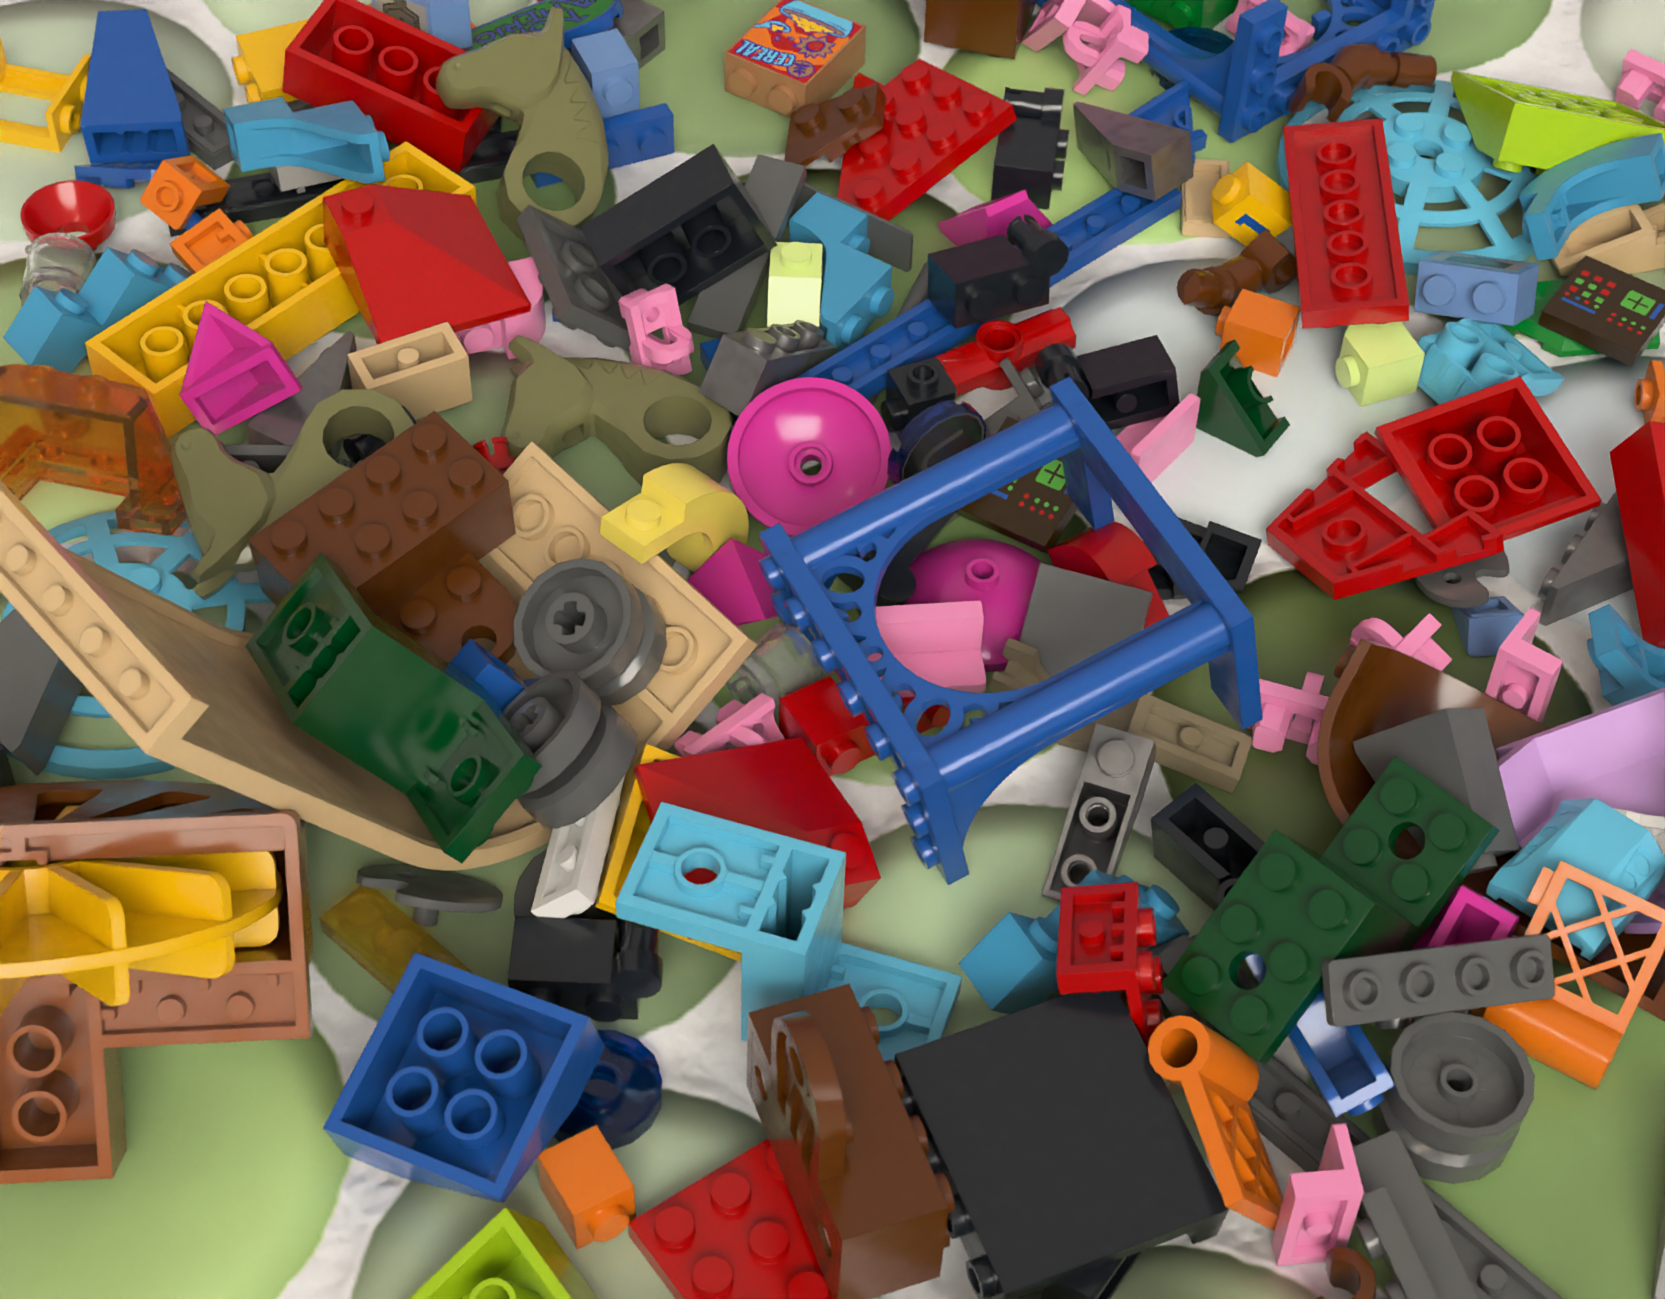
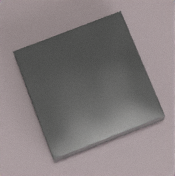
M1040 563L1019 642L1038 649L1040 663L1051 678L1143 630L1153 593Z

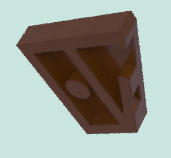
M877 83L862 89L854 88L846 91L841 96L818 104L810 103L797 111L791 112L784 161L807 166L825 154L831 163L846 153L854 144L866 140L883 128L886 96L879 84Z

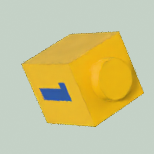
M1248 161L1232 174L1224 175L1216 183L1215 187L1211 189L1213 223L1246 247L1265 229L1276 238L1292 225L1288 191Z

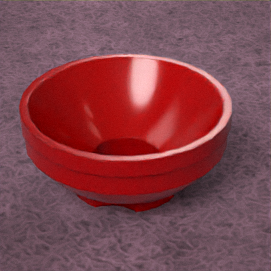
M81 180L61 181L44 186L27 198L20 213L23 229L32 244L46 252L67 259H72L80 254H91L111 235L116 225V209L114 199L110 193L97 184ZM70 232L86 233L75 238L61 239V237Z

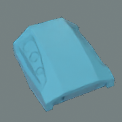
M1463 318L1458 322H1448L1440 332L1421 336L1417 343L1425 353L1418 386L1439 405L1519 376L1522 377L1534 397L1546 396L1557 390L1565 379L1558 372L1551 370L1503 328L1501 324Z
M1567 799L1560 803L1555 815L1546 823L1541 831L1499 869L1489 882L1485 894L1495 900L1500 897L1533 918L1538 906L1528 902L1527 899L1543 866L1555 872L1560 861H1563L1647 900L1664 881L1665 856L1648 829L1599 799ZM1567 879L1556 902L1564 926L1600 916L1601 912L1593 891ZM1602 895L1608 913L1626 907ZM1551 912L1545 927L1554 931L1558 928ZM1636 913L1611 920L1617 936L1627 927ZM1605 923L1568 934L1570 943L1581 949L1580 955L1589 961H1592L1612 942Z

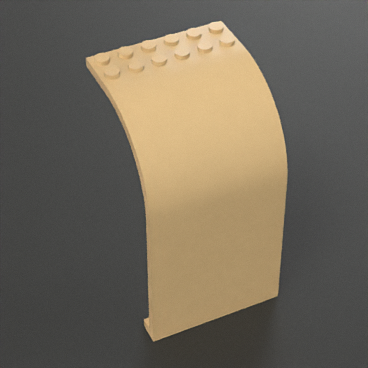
M531 441L503 474L509 482L516 534L486 554L478 562L507 589L516 603L517 609L521 597L539 575L557 563L578 558L604 562L656 602L666 622L667 647L660 669L643 691L626 702L611 707L629 722L637 733V750L631 764L646 744L667 752L758 644L659 554L641 564L599 535L601 517L610 512V510L542 448ZM0 480V592L145 754L278 810H292L304 821L404 863L424 869L449 871L488 866L515 858L549 842L553 828L542 826L523 809L518 799H515L495 823L489 838L482 845L476 847L463 864L448 856L442 851L406 794L292 724L245 646L255 633L228 629L213 623L62 547ZM474 639L476 643L489 652L495 647V642L490 639ZM516 649L515 655L507 665L514 669L521 680L539 678L523 664Z

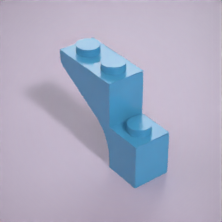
M283 97L223 108L231 155L242 172L289 165L313 169L360 183L385 181L383 162L390 160L385 134L383 131L375 129L371 116H365L353 100L296 112L291 110Z
M817 192L789 219V242L823 244V291L820 310L821 330L824 332L822 338L837 346L836 353L862 339L865 330L877 317L882 318L888 313L894 300V290L891 289L892 266L867 255L870 248V239L867 237L868 214Z
M107 247L78 294L65 288H60L57 293L35 285L3 338L30 367L70 378L78 364L87 355L86 341L187 279L192 274L174 263H169L167 267L160 266L152 258L138 250L132 249L127 254Z
M1092 870L1077 886L1130 883L1135 881L1126 875L1116 877ZM1138 884L1142 908L1153 907L1156 946L1185 934L1188 936L1190 934L1176 916L1180 908L1171 895L1158 885L1153 884L1151 887ZM1060 904L1046 918L1037 917L1033 919L1008 912L958 963L992 1011L1012 1014L1042 1003L1059 989L1056 968Z

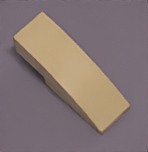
M1665 202L1646 210H1642L1639 204L1622 206L1605 211L1584 221L1571 232L1557 258L1551 259L1558 273L1562 276H1570L1586 255L1628 274L1665 268Z

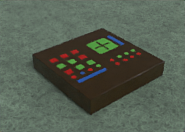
M1586 255L1543 308L1538 324L1629 366H1633L1665 324V290Z
M1007 416L998 432L1019 421ZM1060 457L960 508L956 514L1048 554L1047 550L1055 546L1078 507L1067 493L1062 458Z

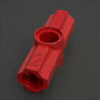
M1059 307L1016 324L1005 320L986 322L977 330L976 340L932 358H937L955 385L957 389L956 397L980 387L990 390H1005L1011 388L1012 384L999 362L1008 357L1017 369L1021 371L1027 366L1035 365L1038 354L1049 345L1061 343L1074 349L1076 346V333L1071 325L1070 317Z

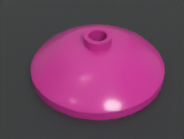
M803 377L784 381L768 388L746 406L737 419L730 435L727 450V466L734 492L744 503L747 512L766 528L780 523L787 535L792 537L885 490L891 474L892 449L883 419L863 395L849 386L834 380ZM814 460L819 462L822 466L819 473L813 476L804 474L801 469L807 461Z
M972 538L940 544L922 553L909 568L914 574L916 589L905 605L981 600L984 615L981 644L985 672L1003 671L1007 666L1008 660L1002 655L1008 638L1020 641L1037 573L1042 562L1021 548L991 539Z

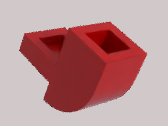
M1113 521L1097 530L1089 527L1047 550L1055 567L1152 592L1153 597L1144 629L1169 616L1148 572V569L1157 565L1144 542L1125 525Z

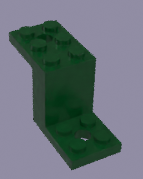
M322 553L317 556L245 645L292 724L406 794L442 851L462 864L476 847L482 845L489 838L495 823L513 801L527 792L535 774L542 767L541 763L481 684L374 614L339 564Z
M1395 756L1322 855L1275 829L1163 980L1162 985L1257 1062L1267 1064L1323 989L1322 963L1325 960L1411 950L1500 830ZM1409 827L1421 828L1425 835L1423 850L1414 858L1401 859L1395 848L1398 835ZM1260 955L1266 965L1265 978L1256 988L1245 990L1238 981V967L1246 957Z

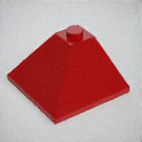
M372 184L323 197L324 242L377 344L447 321L455 333L531 311V303L470 195Z
M1521 376L1389 422L1375 429L1374 434L1433 530L1471 509L1502 532L1503 541L1599 507L1602 501Z
M802 737L639 764L634 768L635 777L650 823H652L661 802L846 852L843 909L854 907L881 879L861 820ZM696 868L684 875L687 881L694 884H707L718 877L715 872L706 868Z

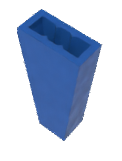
M147 9L98 11L80 124L90 164L162 161L191 155L182 113Z

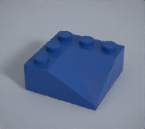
M415 952L323 1129L343 1154L404 1179L504 1203L577 1105L605 1046L592 1021L587 1016Z

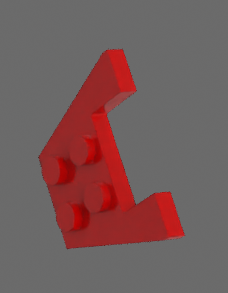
M1369 432L1361 434L1353 442L1354 451L1345 460L1337 458L1326 469L1327 478L1314 491L1306 488L1266 528L1268 546L1333 600L1493 556L1504 551L1503 533L1471 509L1423 535L1364 489L1397 472L1379 440Z

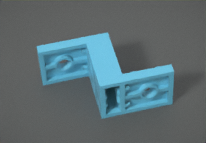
M661 802L616 900L617 918L741 952V1040L748 1041L749 1012L850 983L860 1007L869 1006L871 1010L875 1008H888L899 1016L898 1021L891 1025H877L880 1037L877 1046L884 1061L890 1059L894 1061L895 1054L945 1037L961 991L962 976L842 943L846 852ZM696 868H706L715 872L718 877L707 884H694L687 881L684 875Z

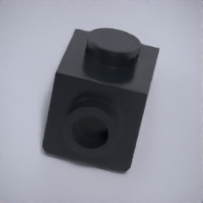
M930 358L887 370L886 401L881 402V416L887 431L890 433L895 432L906 451L911 450L921 436L926 433L928 407L956 399L957 389L937 358Z

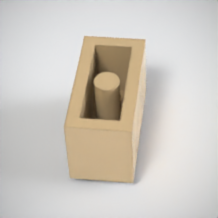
M448 321L347 354L352 389H373L398 401L412 414L415 420L426 417L433 411L438 413L473 401L469 356Z

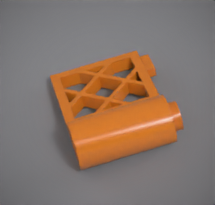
M1560 861L1555 872L1543 866L1527 901L1538 907L1524 936L1541 934L1552 912L1558 929L1545 934L1550 937V940L1561 937L1573 973L1554 978L1555 995L1551 999L1476 1008L1472 1010L1471 1014L1482 1017L1504 1029L1521 1046L1528 1057L1597 1090L1665 951V909ZM1567 879L1593 891L1601 912L1600 916L1564 926L1556 902ZM1602 895L1626 907L1608 913ZM1639 912L1662 923L1650 948L1624 956L1611 920ZM1605 923L1617 958L1580 970L1568 934ZM1645 958L1634 981L1627 963ZM1621 966L1630 991L1618 1015L1592 1003L1583 977ZM1577 980L1582 997L1559 987V985Z
M1178 1015L1166 1019L1157 1026L1150 1037L1148 1054L1152 1067L1156 1073L1184 1089L1225 1206L1274 1231L1284 1197L1248 1101L1256 1092L1259 1082L1257 1063L1243 1049L1193 1017Z

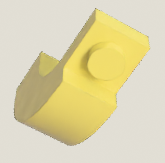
M671 463L644 474L641 493L601 517L599 535L641 564L667 548L668 554L692 572H695L729 539L732 538L747 545L749 520L744 503L735 494L689 464Z

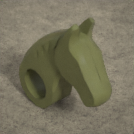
M552 7L550 9L542 31L510 34L481 48L444 61L436 79V91L444 105L450 109L459 110L474 107L488 109L519 125L515 146L495 194L501 220L517 238L525 241L516 219L528 205H531L582 230L581 226L592 219L602 197L609 158L604 123L596 99L587 79L572 55L564 47L562 8ZM538 172L551 173L562 178L571 187L575 197V205L561 211L547 210L536 205L527 196L523 186V179L528 175Z
M520 335L509 342L508 348L520 361V363L516 362L510 368L511 373L516 379L511 385L506 417L500 436L508 439V449L511 457L517 458L532 441L554 458L561 451L585 441L590 436H595L608 446L627 472L641 486L644 474L671 463L689 464L715 482L720 483L728 470L727 450L732 429L729 410L700 394V385L687 378L645 365L603 358L561 357L543 345ZM682 434L699 440L691 444L672 445L662 443L657 439L667 435Z
M373 389L341 390L316 404L287 457L274 473H267L257 467L240 462L229 455L223 442L210 429L200 427L181 433L175 439L169 451L173 474L191 535L202 556V559L190 575L197 582L193 591L203 600H207L224 588L240 572L256 571L248 539L351 469L337 463L328 455L332 445L341 438L353 434H370L382 439L387 444L412 427L414 423L400 403Z

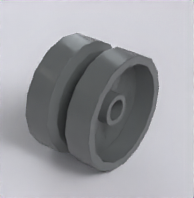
M578 558L557 563L539 575L521 597L514 618V645L523 664L538 677L542 678L560 670L574 671L597 693L602 705L613 706L622 704L643 691L660 669L667 647L666 622L656 602L604 562Z
M560 670L543 676L524 689L502 712L542 765L535 774L530 788L517 799L523 809L545 827L558 829L574 824L594 811L618 786L629 770L637 750V733L631 724L610 705H602L597 693L574 671Z
M1458 1012L1426 1015L1406 1027L1393 1046L1386 1063V1070L1395 1086L1382 1093L1384 1099L1373 1108L1372 1120L1378 1136L1389 1131L1399 1133L1419 1176L1450 1184L1480 1180L1501 1166L1520 1130V1125L1534 1100L1535 1075L1525 1051L1504 1029L1482 1017Z

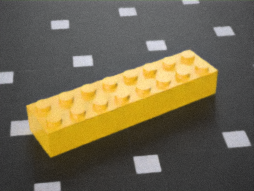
M405 141L389 151L390 160L383 162L385 181L360 183L349 179L343 180L86 341L85 346L96 390L162 440H167L196 421V418L179 394L184 382L205 301L270 340L285 361L360 312L324 242L323 197L376 184L470 195L477 207L475 186Z

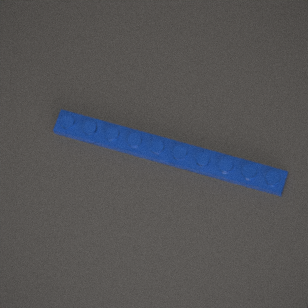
M1114 188L1045 229L1054 232L1066 244L1069 251L1068 261L1064 268L1050 277V287L1180 209L1182 192L1175 188L1154 201ZM927 299L794 379L816 377L834 380L849 386L868 399L887 387V370L940 355L975 334L984 323L998 320L1001 317L955 329L930 300Z

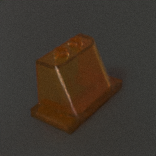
M10 364L0 366V480L20 501L40 480L125 496L126 498L116 508L117 528L164 536L174 534L187 517L172 470L169 451L172 445L144 389L131 384L109 381L101 375L83 376L56 371L48 365Z

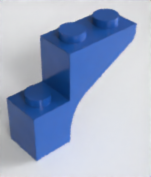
M1251 955L1246 957L1244 961L1259 986L1265 978L1266 965L1260 955ZM1322 989L1289 1033L1288 1038L1315 1088L1335 1117L1345 1112L1349 1116L1360 1115L1380 1104L1384 1099L1382 1093L1395 1085L1359 1024L1342 1027L1327 1024L1324 989Z

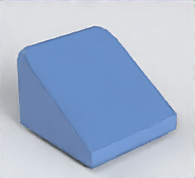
M1505 596L1489 597V601L1486 604L1474 608L1451 607L1464 649L1471 657L1497 656L1501 644L1524 616Z

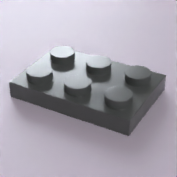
M528 205L516 220L525 239L524 246L532 255L539 272L538 279L546 289L553 305L552 313L555 318L568 329L576 330L578 328L594 335L601 343L608 347L614 348L618 346L629 351L631 341L626 319L621 316L618 302L623 296L599 267L584 232Z

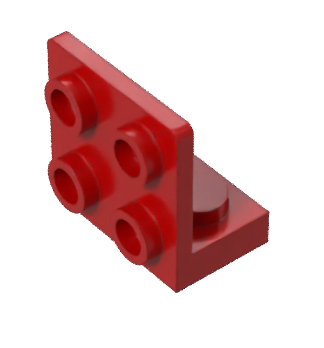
M1138 882L1061 888L1056 968L1059 993H1098L1102 991L1126 990L1130 1016L1148 1049L1151 1035L1157 1026L1163 1022L1160 999H1153V994H1164L1161 955L1153 956V951H1149L1148 948L1156 946L1157 943L1153 907L1142 908Z

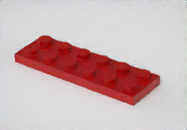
M1383 119L1283 126V144L1302 329L1409 321V299Z

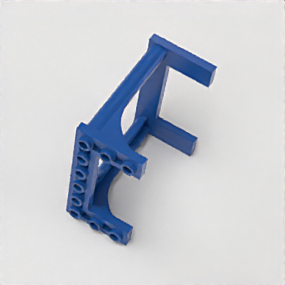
M1037 0V4L1042 7L1048 0ZM1108 0L1116 6L1119 4L1131 9V25L1149 34L1148 52L1141 61L1174 85L1183 80L1188 81L1190 84L1189 95L1221 117L1218 135L1230 143L1250 133H1255L1274 120L1290 114L1288 101L1307 69L1315 63L1329 64L1342 47L1356 43H1371L1377 45L1379 50H1386L1391 54L1392 52H1403L1421 44L1430 33V20L1435 0H1325L1332 18L1323 36L1305 49L1278 57L1285 35L1284 26L1288 6L1279 0H1267L1240 14L1234 42L1219 54L1201 50L1180 40L1124 0ZM1349 20L1364 21V23L1356 27L1347 25L1344 22Z
M1070 376L1049 386L1052 400L1051 406L790 538L780 523L759 533L766 557L758 560V563L767 583L774 592L769 595L778 617L785 625L780 630L790 652L795 659L804 655L815 674L821 671L826 675L832 671L836 672L841 680L836 687L846 709L852 717L862 713L869 726L864 728V733L873 752L880 761L889 757L897 769L892 772V777L898 791L906 802L901 805V808L910 828L915 834L910 839L919 859L927 870L936 866L948 885L969 875L963 845L970 824L986 799L1020 765L1061 738L1206 662L1209 664L1211 689L1239 727L1243 730L1263 719L1253 615ZM1060 457L1062 458L1067 493L1093 529L1097 530L1115 521L1112 498L1191 603V605L1051 678L1025 688L997 693L956 691L930 683L904 667L887 648L880 635L876 619L877 595L885 571L898 551L915 534L938 519ZM876 550L877 553L874 559L868 562L863 560V557L869 551ZM840 573L857 575L864 580L862 587L854 592L836 593L829 590ZM858 609L861 612L860 618L850 622L849 616L844 610ZM874 653L882 655L877 661H868L867 659ZM908 690L915 695V698L908 704L904 714H902L903 702L900 694L897 693ZM934 705L947 707L950 711L949 721L940 733L934 736H923L917 731L918 721L928 708ZM972 710L985 714V716L979 718H970L971 725L965 727L966 720L964 714Z

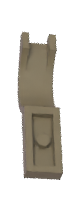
M1008 638L1002 655L1008 660L1004 673L994 672L988 688L993 693L1007 692L1025 688L1050 678L1040 663L1038 649ZM1145 694L1061 738L1055 743L1087 752L1096 723L1154 740L1156 763L1232 794L1240 780L1253 737Z

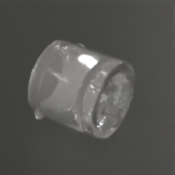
M48 233L36 238L30 246H26L24 250L27 254L19 295L22 306L35 285L57 293L60 288H65L78 294L96 265L95 254L89 245L76 236L65 233Z
M780 623L775 624L774 628L754 641L758 646L725 683L732 698L744 704H747L761 693L773 698L776 706L774 708V719L779 716V698L819 681L825 676L806 636L799 633L795 627L791 625L785 626Z

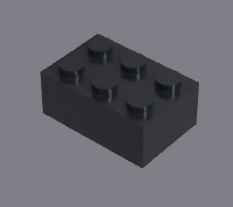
M715 144L707 147L581 226L599 267L622 296L640 288L651 291L667 283L675 288L679 306L698 295L700 291L711 287L777 246L758 206Z

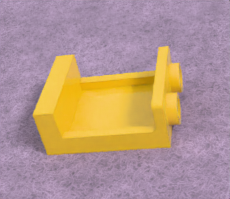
M309 19L236 36L239 55L232 57L231 60L238 85H244L247 103L283 97L286 103L300 100L282 92L285 49Z

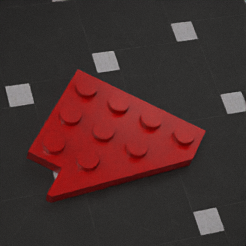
M919 58L913 64L905 67L899 75L886 85L878 83L886 96L883 128L866 140L854 144L843 154L837 198L890 221L1015 122L1017 118L1013 105ZM858 73L854 77L852 89H862L878 82Z
M768 1139L633 1219L628 1224L629 1237L675 1299H833Z

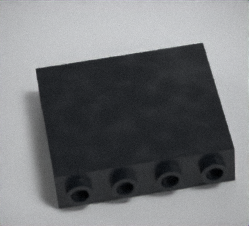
M1118 991L1066 994L895 1054L894 1062L899 1070L904 1089V1097L901 1101L908 1116L917 1115L924 1126L929 1145V1153L926 1157L933 1173L943 1172L951 1187L955 1209L953 1213L948 1214L947 1228L952 1239L960 1237L970 1260L966 1261V1271L971 1287L978 1299H1017L1185 1234H1188L1193 1245L1217 1236L1229 1208L1225 1206L1221 1192L1161 1075L1156 1073L1149 1061L1148 1049Z

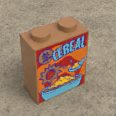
M779 0L725 52V91L791 118V112L799 110L804 105L810 103L818 104L829 100L864 65L866 26L802 0Z

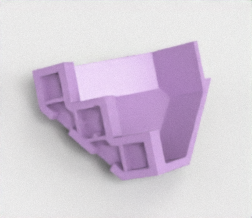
M1665 688L1496 748L1499 757L1497 762L1519 850L1514 851L1516 854L1541 831L1546 823L1555 815L1560 803L1567 799L1597 798L1614 809L1665 817ZM1665 880L1646 900L1665 909ZM1637 912L1623 932L1626 934H1658L1662 923Z

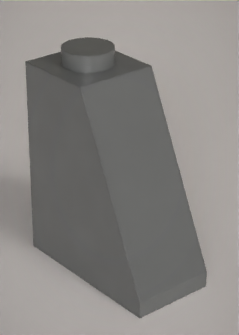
M14 609L0 622V743L38 776L50 759L83 684L22 615Z
M1445 708L1353 741L1355 754L1375 783L1393 758L1397 756L1500 830L1468 874L1498 867L1497 856L1519 850L1484 708ZM1419 827L1407 828L1421 850H1423L1425 835L1422 829Z

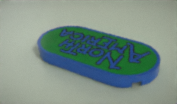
M542 0L471 29L472 46L463 50L469 52L481 48L510 34L542 31L552 7L562 8L564 47L570 50L572 49L571 39L611 30L615 25L613 18L621 19L624 9L621 0Z

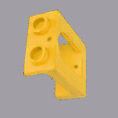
M0 38V92L52 101L45 112L48 127L0 119V142L61 153L71 136L77 134L80 129L91 55L84 54L71 75L17 66L7 63L2 39Z

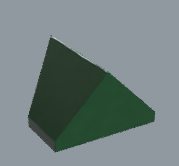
M1236 340L1227 342L1201 371L1197 396L1201 398L1196 428L1255 457L1264 456L1290 424L1285 417L1276 418L1267 404L1274 400L1271 395L1267 397L1261 395L1251 379L1254 368L1252 365L1243 367L1236 356L1240 346Z

